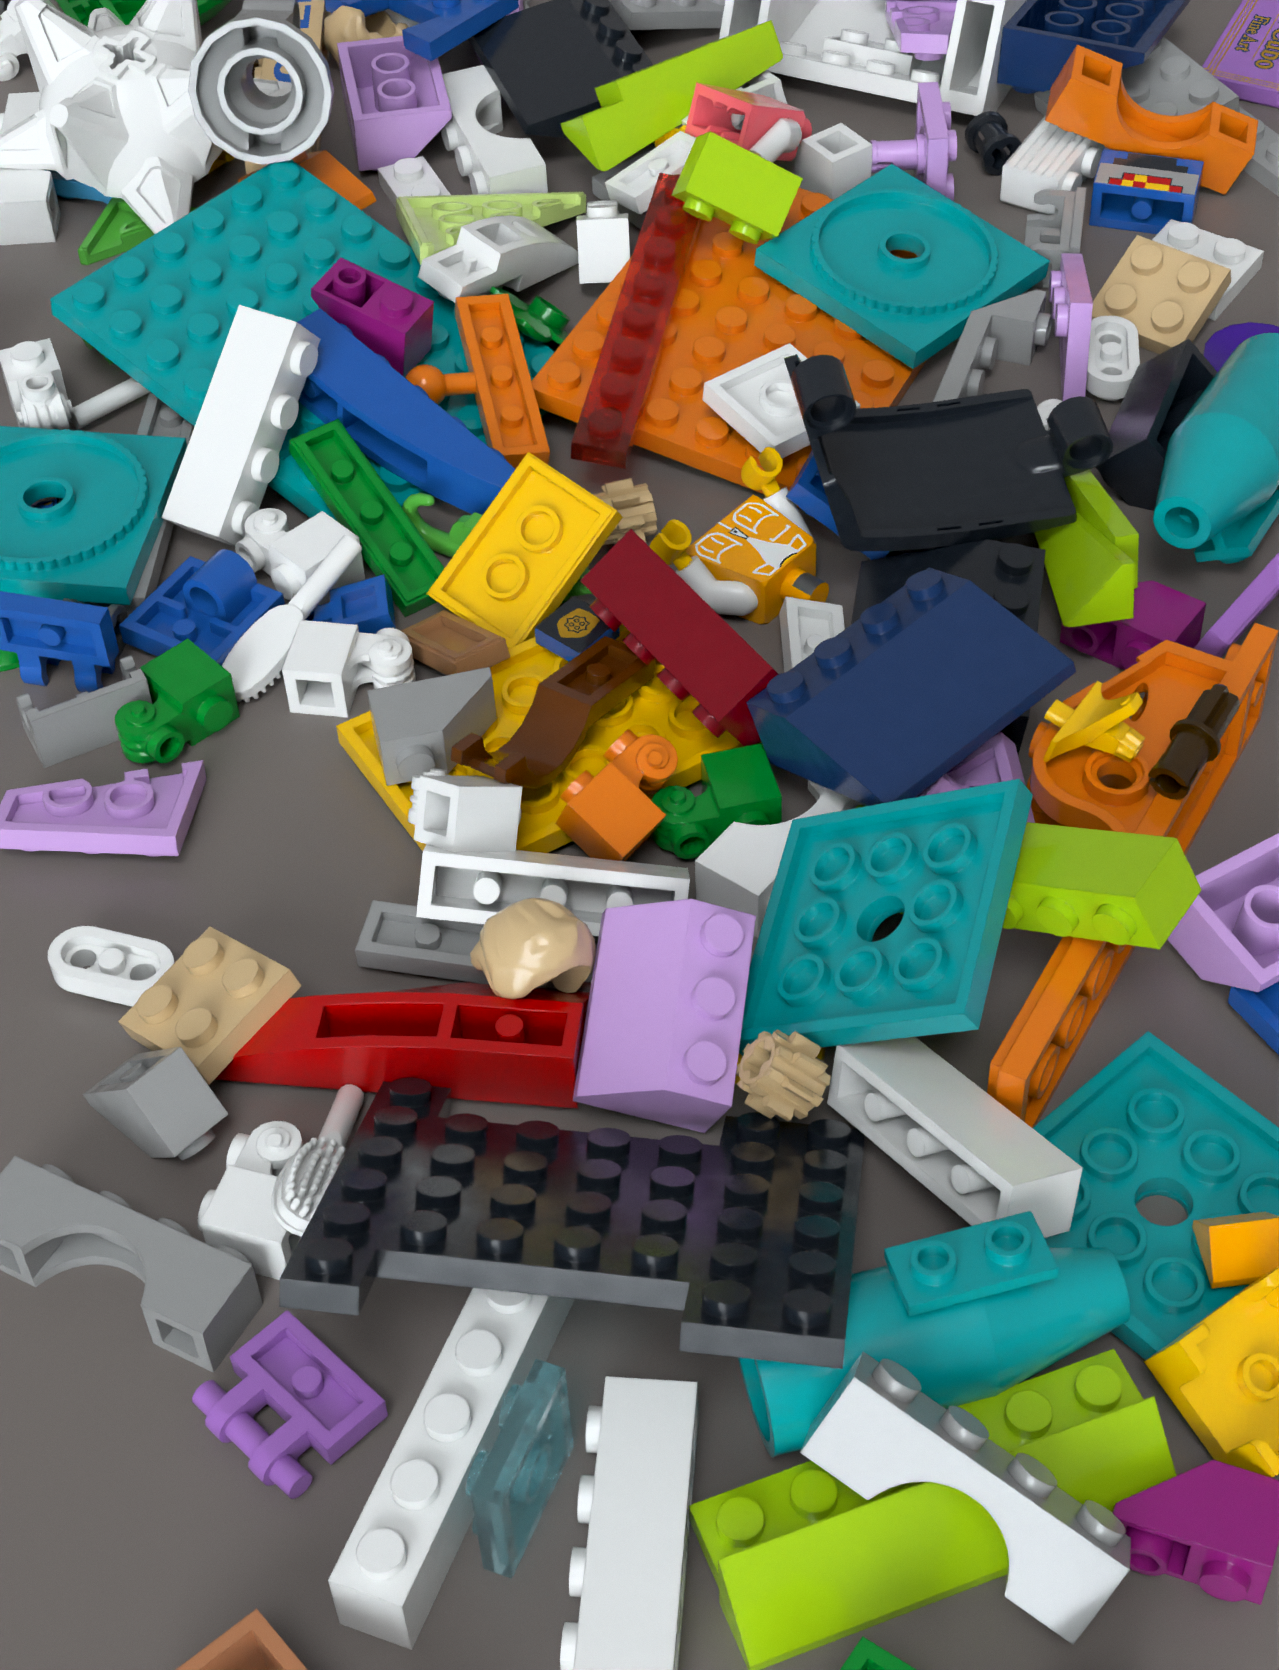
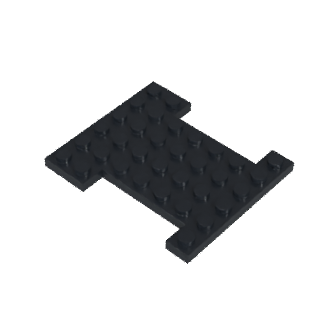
M413 1077L400 1078L392 1082L383 1081L280 1277L279 1307L357 1316L376 1277L684 1310L681 1321L679 1351L843 1369L865 1135L858 1129H852L847 1124L837 1120L820 1119L810 1124L779 1121L775 1116L770 1119L760 1112L745 1113L739 1117L726 1116L719 1146L702 1144L698 1139L685 1135H671L661 1140L630 1137L627 1132L616 1128H598L590 1132L560 1130L556 1125L546 1121H526L519 1125L492 1123L480 1115L469 1113L455 1114L449 1117L451 1088L431 1086L428 1081Z

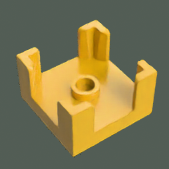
M1279 1267L1252 1282L1144 1361L1214 1460L1271 1478L1279 1474Z

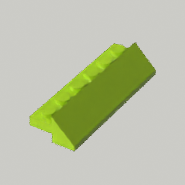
M1115 1349L1016 1384L997 1396L957 1406L976 1417L988 1430V1439L1014 1457L1017 1453H1024L1041 1462L1055 1476L1057 1487L1081 1504H1084L1086 1500H1091L1113 1513L1117 1502L1177 1476L1155 1396L1143 1399ZM810 1460L689 1505V1521L719 1588V1604L748 1670L764 1669L1008 1574V1550L996 1521L975 1499L962 1491L933 1482L901 1484L867 1500Z

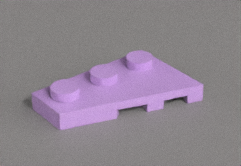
M886 0L885 17L900 52L915 53V59L923 61L942 59L943 54H947L957 1Z
M1061 253L1060 271H1050L1049 303H1052V319H1055V337H1059L1063 402L1073 397H1085L1093 301L1083 255Z
M204 760L181 763L183 772L181 774L149 778L148 769L124 772L125 781L92 787L89 782L82 778L6 790L0 804V849H20L29 852L44 850L83 852L86 854H137L149 857L179 856L206 782Z

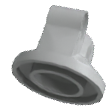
M244 0L242 10L234 19L229 20L205 38L191 62L188 93L195 119L211 142L236 159L265 165L292 160L314 145L330 120L334 86L327 60L313 39L300 30V9L297 0ZM268 58L283 65L290 75L291 91L284 96L278 97L269 96L260 91L254 83L252 76L253 64L256 59Z

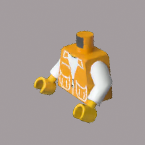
M771 447L764 448L759 455L760 464L765 471L757 466L752 456L744 463L741 471L743 483L753 490H762L765 498L761 499L753 494L691 545L692 535L688 527L681 521L672 519L663 527L661 533L655 536L649 546L667 565L674 564L677 568L676 573L717 614L736 615L757 624H768L777 617L785 597L825 603L829 593V585L816 577V542L796 504L786 497L788 493L787 487L780 489L775 479L781 472L783 462L780 454Z

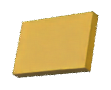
M528 452L426 594L456 616L505 638L509 649L535 637V627L557 610L623 517L616 509Z

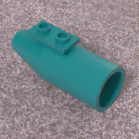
M1279 333L1255 335L1240 343L1169 440L1154 509L1153 522L1158 534L1167 543L1182 549L1196 548L1194 555L1197 562L1220 560L1222 563L1231 564L1251 557L1279 514V489L1276 490L1279 486Z
M1027 1211L885 1248L884 1258L887 1265L853 1273L851 1276L843 1369L739 1357L738 1361L759 1434L768 1454L773 1458L802 1449L810 1425L863 1351L879 1363L882 1359H889L906 1368L920 1382L922 1387L920 1391L945 1409H948L949 1406H959L997 1396L1128 1322L1130 1319V1300L1123 1273L1110 1249L1106 1247L1049 1248L1032 1212Z

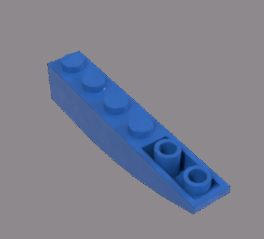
M321 308L298 321L297 323L321 339L317 348L318 359L313 372L307 376L298 401L325 424L339 419L360 450L385 469L428 494L467 513L473 514L476 512L483 515L515 471V468L506 461L504 456L498 450L488 447L471 433L459 418L448 414L431 400L420 386L409 382L392 368L385 357L375 354L358 340L346 325L335 321Z

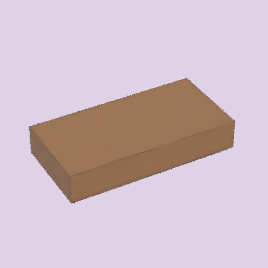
M446 610L401 630L409 638L413 658L445 675L492 667L510 658L505 638Z

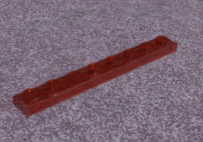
M659 173L571 441L570 459L626 469L702 220L684 211L683 206L685 202L672 196L680 174Z

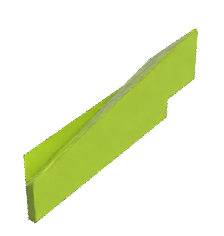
M772 20L734 35L715 40L596 87L595 91L601 108L560 123L563 133L598 170L603 172L610 170L682 124L681 120L689 115L696 82L736 90L783 59V53Z
M1090 470L1065 477V483L1076 508L1077 521L1035 532L1039 548L1046 550L1044 565L1062 624L1065 627H1077L1134 618V589L1138 588L1139 533Z

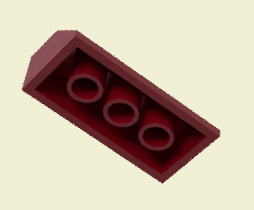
M630 529L580 580L597 598L589 607L614 632L622 624L630 631L622 641L647 666L657 659L665 667L657 677L682 702L691 694L700 703L692 713L717 738L727 730L743 746L760 743L761 739L746 702L765 689L769 681L779 674Z

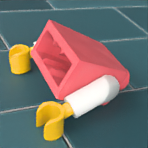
M696 82L688 116L681 120L682 127L679 129L674 128L655 140V147L679 131L695 138L711 131L772 163L775 160L792 161L796 157L801 141L811 136L812 126L803 110L773 98Z

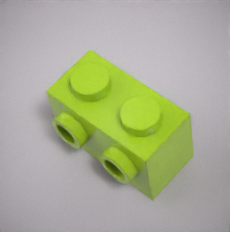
M710 131L696 137L672 196L685 202L683 210L705 221H712L714 216L731 225L729 233L748 243L758 244L759 239L764 241L778 237L803 178Z

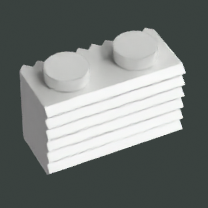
M1044 116L1003 165L1000 201L1045 215H1053L1058 211L1057 208L1052 204L1040 205L1034 203L1035 193L1047 189L1076 191V187H1081L1086 177H1095L1102 149L1097 148L1098 142L1074 132L1062 130L1057 125L1045 121L1046 116Z

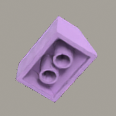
M403 36L337 43L342 94L359 171H378V168L395 164L400 159L415 158L452 118L451 106L438 58L430 61L405 49Z
M1279 833L1195 876L1202 890L1167 940L1201 980L1260 992L1279 981Z
M695 899L613 907L604 910L599 930L573 1101L705 1133L732 1107L756 915Z

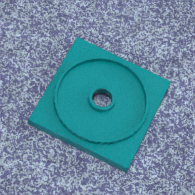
M890 164L783 231L778 237L772 238L756 248L754 266L914 369L961 336L971 311L1021 295L1046 278L1050 260L894 164ZM906 250L916 254L918 257L912 259L899 258L892 255L889 251Z
M0 426V591L56 600L69 598L82 602L130 605L164 519L161 517L187 449L186 438L88 432L82 430L73 431L70 429L57 430ZM43 498H63L60 503L49 508L30 507L33 503Z
M1020 779L793 819L749 968L739 1053L743 1056L744 1052L742 1051L748 1043L752 1044L758 1039V1034L764 1031L773 1034L776 1030H780L788 1036L796 1031L820 1047H830L978 1030L1033 794ZM904 912L899 926L889 936L872 942L877 927L886 918L893 914Z
M1147 1031L1033 1127L1036 1132L1083 1167L1070 1231L1046 1237L1045 1240L1049 1248L1106 1247L1112 1251L1126 1282L1130 1300V1319L1111 1332L1145 1360L1250 1285L1211 1289L1192 1228L1193 1220L1265 1211L1279 1216V1127ZM1149 1196H1166L1181 1204L1186 1211L1187 1219L1172 1226L1157 1225L1145 1219L1137 1210L1136 1205L1142 1199Z

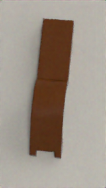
M604 636L538 684L533 703L522 725L506 744L495 752H487L484 747L483 738L471 732L452 746L451 761L489 775L494 780L503 784L540 788L554 781L569 765L592 724L654 678L656 659L647 666L626 644Z

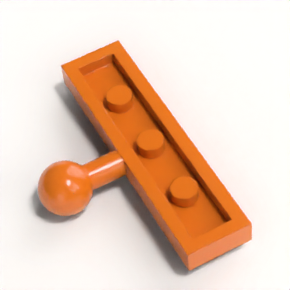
M509 294L456 297L454 313L469 372L443 374L437 367L423 364L411 369L405 378L413 385L420 386L437 405L444 400L445 396L475 394L488 447L498 450L515 469L528 452L549 464L550 449Z

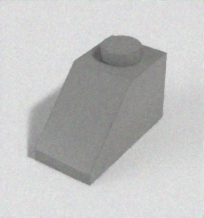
M490 667L367 691L374 736L387 786L412 781V775H423L424 771L430 772L431 768L446 770L445 774H449L457 765L456 762L451 761L452 746L471 732L482 736L497 719Z
M181 1046L134 1054L82 1094L91 1107L151 1158H167L178 1155L180 1160H185L195 1155L215 1138L211 1128L228 1115L226 1109Z

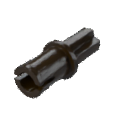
M1215 684L1211 689L1203 691L1187 718L1177 721L1171 728L1169 735L1170 744L1156 765L1148 773V776L1151 777L1149 780L1150 785L1162 796L1176 800L1184 798L1190 791V786L1204 764L1213 761L1220 753L1221 743L1219 739L1235 716L1240 705L1238 696L1229 693L1227 686Z

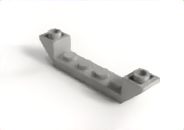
M1033 290L971 311L933 402L982 395L985 382L984 369L992 370L995 360L1030 366L1038 345L1046 346L1050 337L1053 319L1052 314L1045 313L1047 291Z

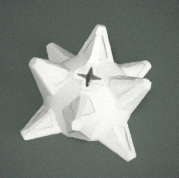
M19 0L14 8L41 97L38 112L0 134V168L57 171L66 180L74 179L97 189L104 196L122 198L154 234L189 214L194 183L208 174L213 162L223 151V149L211 142L195 119L188 93L191 62L202 45L197 0H146L129 25H125L113 12L105 7L94 9L90 14L88 27L43 0ZM253 78L258 89L266 95L278 97L284 96L291 91L292 84L290 82Z

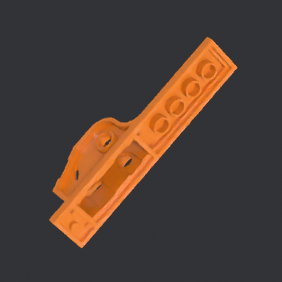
M1254 623L1242 645L1231 644L1225 659L1164 640L1136 657L1138 663L1104 682L1101 687V693L1104 699L1107 700L1117 699L1135 692L1139 694L1145 692L1143 704L1137 712L1132 715L1131 719L1129 717L1122 721L1145 737L1142 749L1131 762L1114 756V754L1085 745L1045 762L1043 758L1051 740L1061 728L1051 722L1046 723L1042 721L1034 732L1028 753L1029 758L1033 760L1031 775L1026 787L1033 794L1031 808L1035 823L1177 838L1186 855L1261 719L1279 630ZM1095 683L1067 698L1063 703L1075 710ZM1215 684L1227 686L1229 693L1238 696L1240 705L1235 716L1219 739L1221 743L1220 753L1213 761L1204 764L1190 786V791L1184 798L1176 800L1162 796L1150 785L1149 780L1151 777L1148 776V773L1156 765L1170 744L1169 735L1171 728L1177 721L1187 718L1203 691L1211 689ZM1070 936L1062 937L990 1062L987 1093L1031 1128L1038 1124L1135 946L1126 944L1116 945L1105 941Z

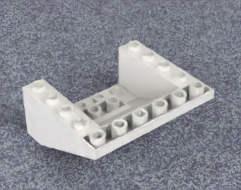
M725 0L719 39L772 20L783 53V59L767 69L769 72L917 103L918 83L938 82L942 102H950L951 111L977 116L982 112H996L1012 87L997 83L1002 32L1004 25L1026 0H957L947 54H943L942 59L934 61L915 59V53L900 52L885 17L886 0Z

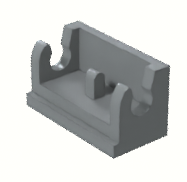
M1076 187V191L1047 189L1035 193L1034 203L1040 205L1052 204L1058 211L1053 215H1045L1043 213L1027 215L1024 245L1050 260L1046 278L1033 287L1049 288L1050 271H1060L1061 253L1080 254L1086 197L1085 187Z
M132 655L119 660L124 680L90 693L87 691L75 695L76 698L38 711L37 707L33 708L28 693L16 697L24 730L44 768L119 741L115 726L117 711L124 704L131 701L142 700L152 704L147 679L141 669L136 670Z

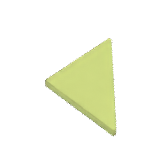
M584 192L404 196L396 199V217L420 265L424 258L456 245L461 226L478 220L511 215L527 218L544 227L586 213V194Z

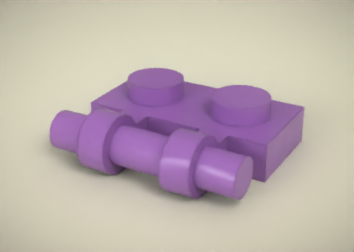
M288 1310L230 1356L233 1370L242 1379L241 1382L226 1393L214 1380H209L201 1384L192 1397V1402L206 1415L205 1426L222 1443L232 1441L250 1459L248 1468L266 1486L276 1484L290 1499L301 1496L312 1482V1475L297 1462L298 1457L309 1447L316 1450L332 1465L388 1416L385 1400ZM267 1404L285 1421L271 1435L253 1419L255 1414Z

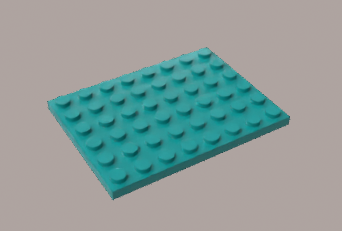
M293 160L268 164L50 298L53 316L194 427L238 306L242 305L298 322L320 309L311 297V288L340 257L434 301L431 350L416 366L423 364L437 367L443 374L469 372L454 313L455 303L440 296L436 289L418 277L421 265L412 247ZM518 331L532 381L553 355L554 351L542 342L533 340ZM475 394L445 396L439 406L451 416L459 418L471 433L487 445ZM298 401L299 410L296 421L287 430L279 452L278 471L268 485L308 517L312 518L323 511L337 521L289 452L290 439L325 424ZM539 408L541 417L548 413V411ZM365 455L401 507H403L404 501L411 494H428Z

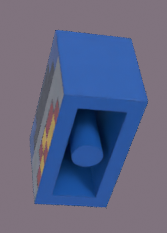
M1103 149L1093 183L1089 225L1158 234L1171 219L1193 224L1204 161Z

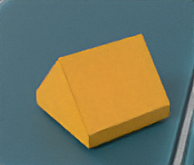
M1265 1211L1193 1220L1192 1228L1211 1289L1251 1284L1279 1267V1216Z

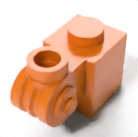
M630 729L625 731L603 755L609 764L595 777L588 770H585L560 796L567 805L555 824L590 858L626 861L653 835L666 816L645 794L657 793L671 777L678 763L676 749L670 741L662 736L650 734L637 737Z

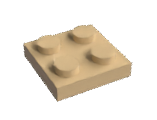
M1136 235L1093 300L1092 319L1100 316H1118L1129 320L1138 330L1139 347L1161 354L1187 339H1190L1192 342L1194 341L1231 283V269Z
M209 926L197 940L193 941L185 949L183 955L159 980L139 997L135 1005L118 1022L132 1039L152 1051L181 1046L203 1079L210 1085L234 1059L233 1056L302 985L289 968Z

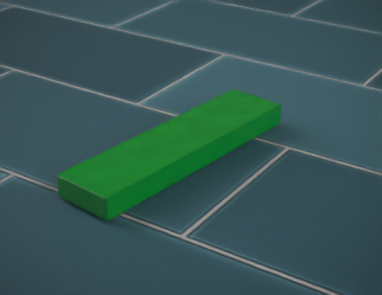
M336 419L290 439V454L337 521L359 537L362 557L376 576L385 575L392 590L393 601L404 617L437 603L426 593L442 573L444 566L340 420Z

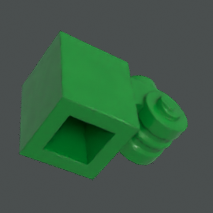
M187 638L139 668L147 679L152 704L142 700L124 704L115 715V726L121 742V749L126 759L136 763H149L155 760L159 763H168L181 753L184 743L187 742L193 747L240 717L231 673Z
M762 743L701 755V795L695 797L689 789L676 785L660 789L651 800L666 814L653 833V840L659 847L672 851L683 859L699 857L733 822L751 825L782 823V796Z

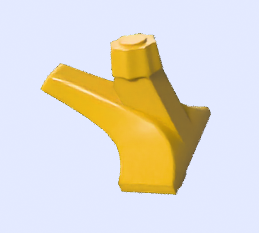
M1097 681L1075 710L1056 699L1046 712L1044 718L1061 729L1051 740L1043 761L1048 762L1060 754L1085 745L1114 754V756L1131 762L1142 749L1145 737L1122 721L1134 715L1143 704L1139 693L1135 692L1124 697L1107 700L1104 699L1101 693L1102 683Z

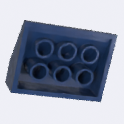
M1026 0L1003 27L997 83L1010 85L1013 90L1025 94L1051 90L1053 83L1076 45L1123 63L1122 69L1143 64L1191 0Z
M929 567L908 578L902 588L883 602L867 608L861 614L860 619L837 636L821 642L811 655L788 672L781 673L772 678L765 689L746 703L771 764L866 806L918 796L1076 673V668L1070 658L972 581Z

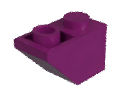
M341 257L311 288V297L319 308L338 323L346 325L354 336L375 354L385 357L392 368L403 377H406L408 372L416 367L431 350L434 301Z
M1153 580L1138 582V588L1134 589V618L1077 627H1065L1062 624L1060 642L1122 670H1126L1138 663L1136 657L1164 640L1194 649L1200 641L1206 603Z
M1211 1460L1115 1504L1113 1514L1122 1522L1126 1529L1125 1534L1131 1538L1130 1569L1150 1576L1166 1574L1200 1585L1206 1593L1221 1600L1231 1602L1246 1600L1261 1605L1279 1543V1480L1220 1461Z

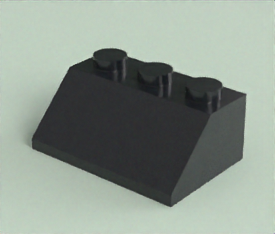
M1190 339L1181 342L1137 367L1109 431L1113 442V452L1106 461L1096 467L1106 484L1114 488L1130 506L1154 511L1169 440L1218 373Z

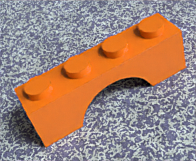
M1076 45L1051 87L1045 121L1057 125L1062 130L1074 132L1098 142L1111 150L1204 161L1200 187H1207L1223 195L1227 193L1255 153L1258 120L1216 102H1212L1196 112L1178 116L1161 115L1148 111L1134 102L1125 90L1122 80L1123 63Z

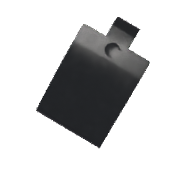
M797 354L784 358L841 544L844 548L851 551H897L946 547L985 539H1004L1074 523L1077 521V512L1064 478L1101 465L1113 452V442L1096 401L1089 397L1078 396L1059 403L1053 408L1046 419L1048 430H1045L1032 392L1029 389L922 404L856 409V402L843 363L839 359L831 355H818L801 362Z

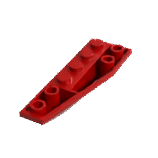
M463 982L395 991L289 998L233 1056V1060L215 1080L340 1089L344 1085L352 1084L365 1092H378L383 1081L392 1082L400 1078L413 1077L424 1079L431 1086L451 1088L452 1099L578 1109L579 1102L573 1101L590 992L576 991L566 993L558 989L535 988L525 997L507 999L495 995L489 984Z

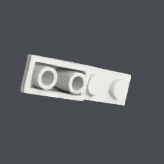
M511 215L495 216L461 226L456 245L424 258L418 277L436 289L440 296L455 303L456 297L478 296L489 291L492 286L497 287L502 284L519 292L578 264V251L532 220Z

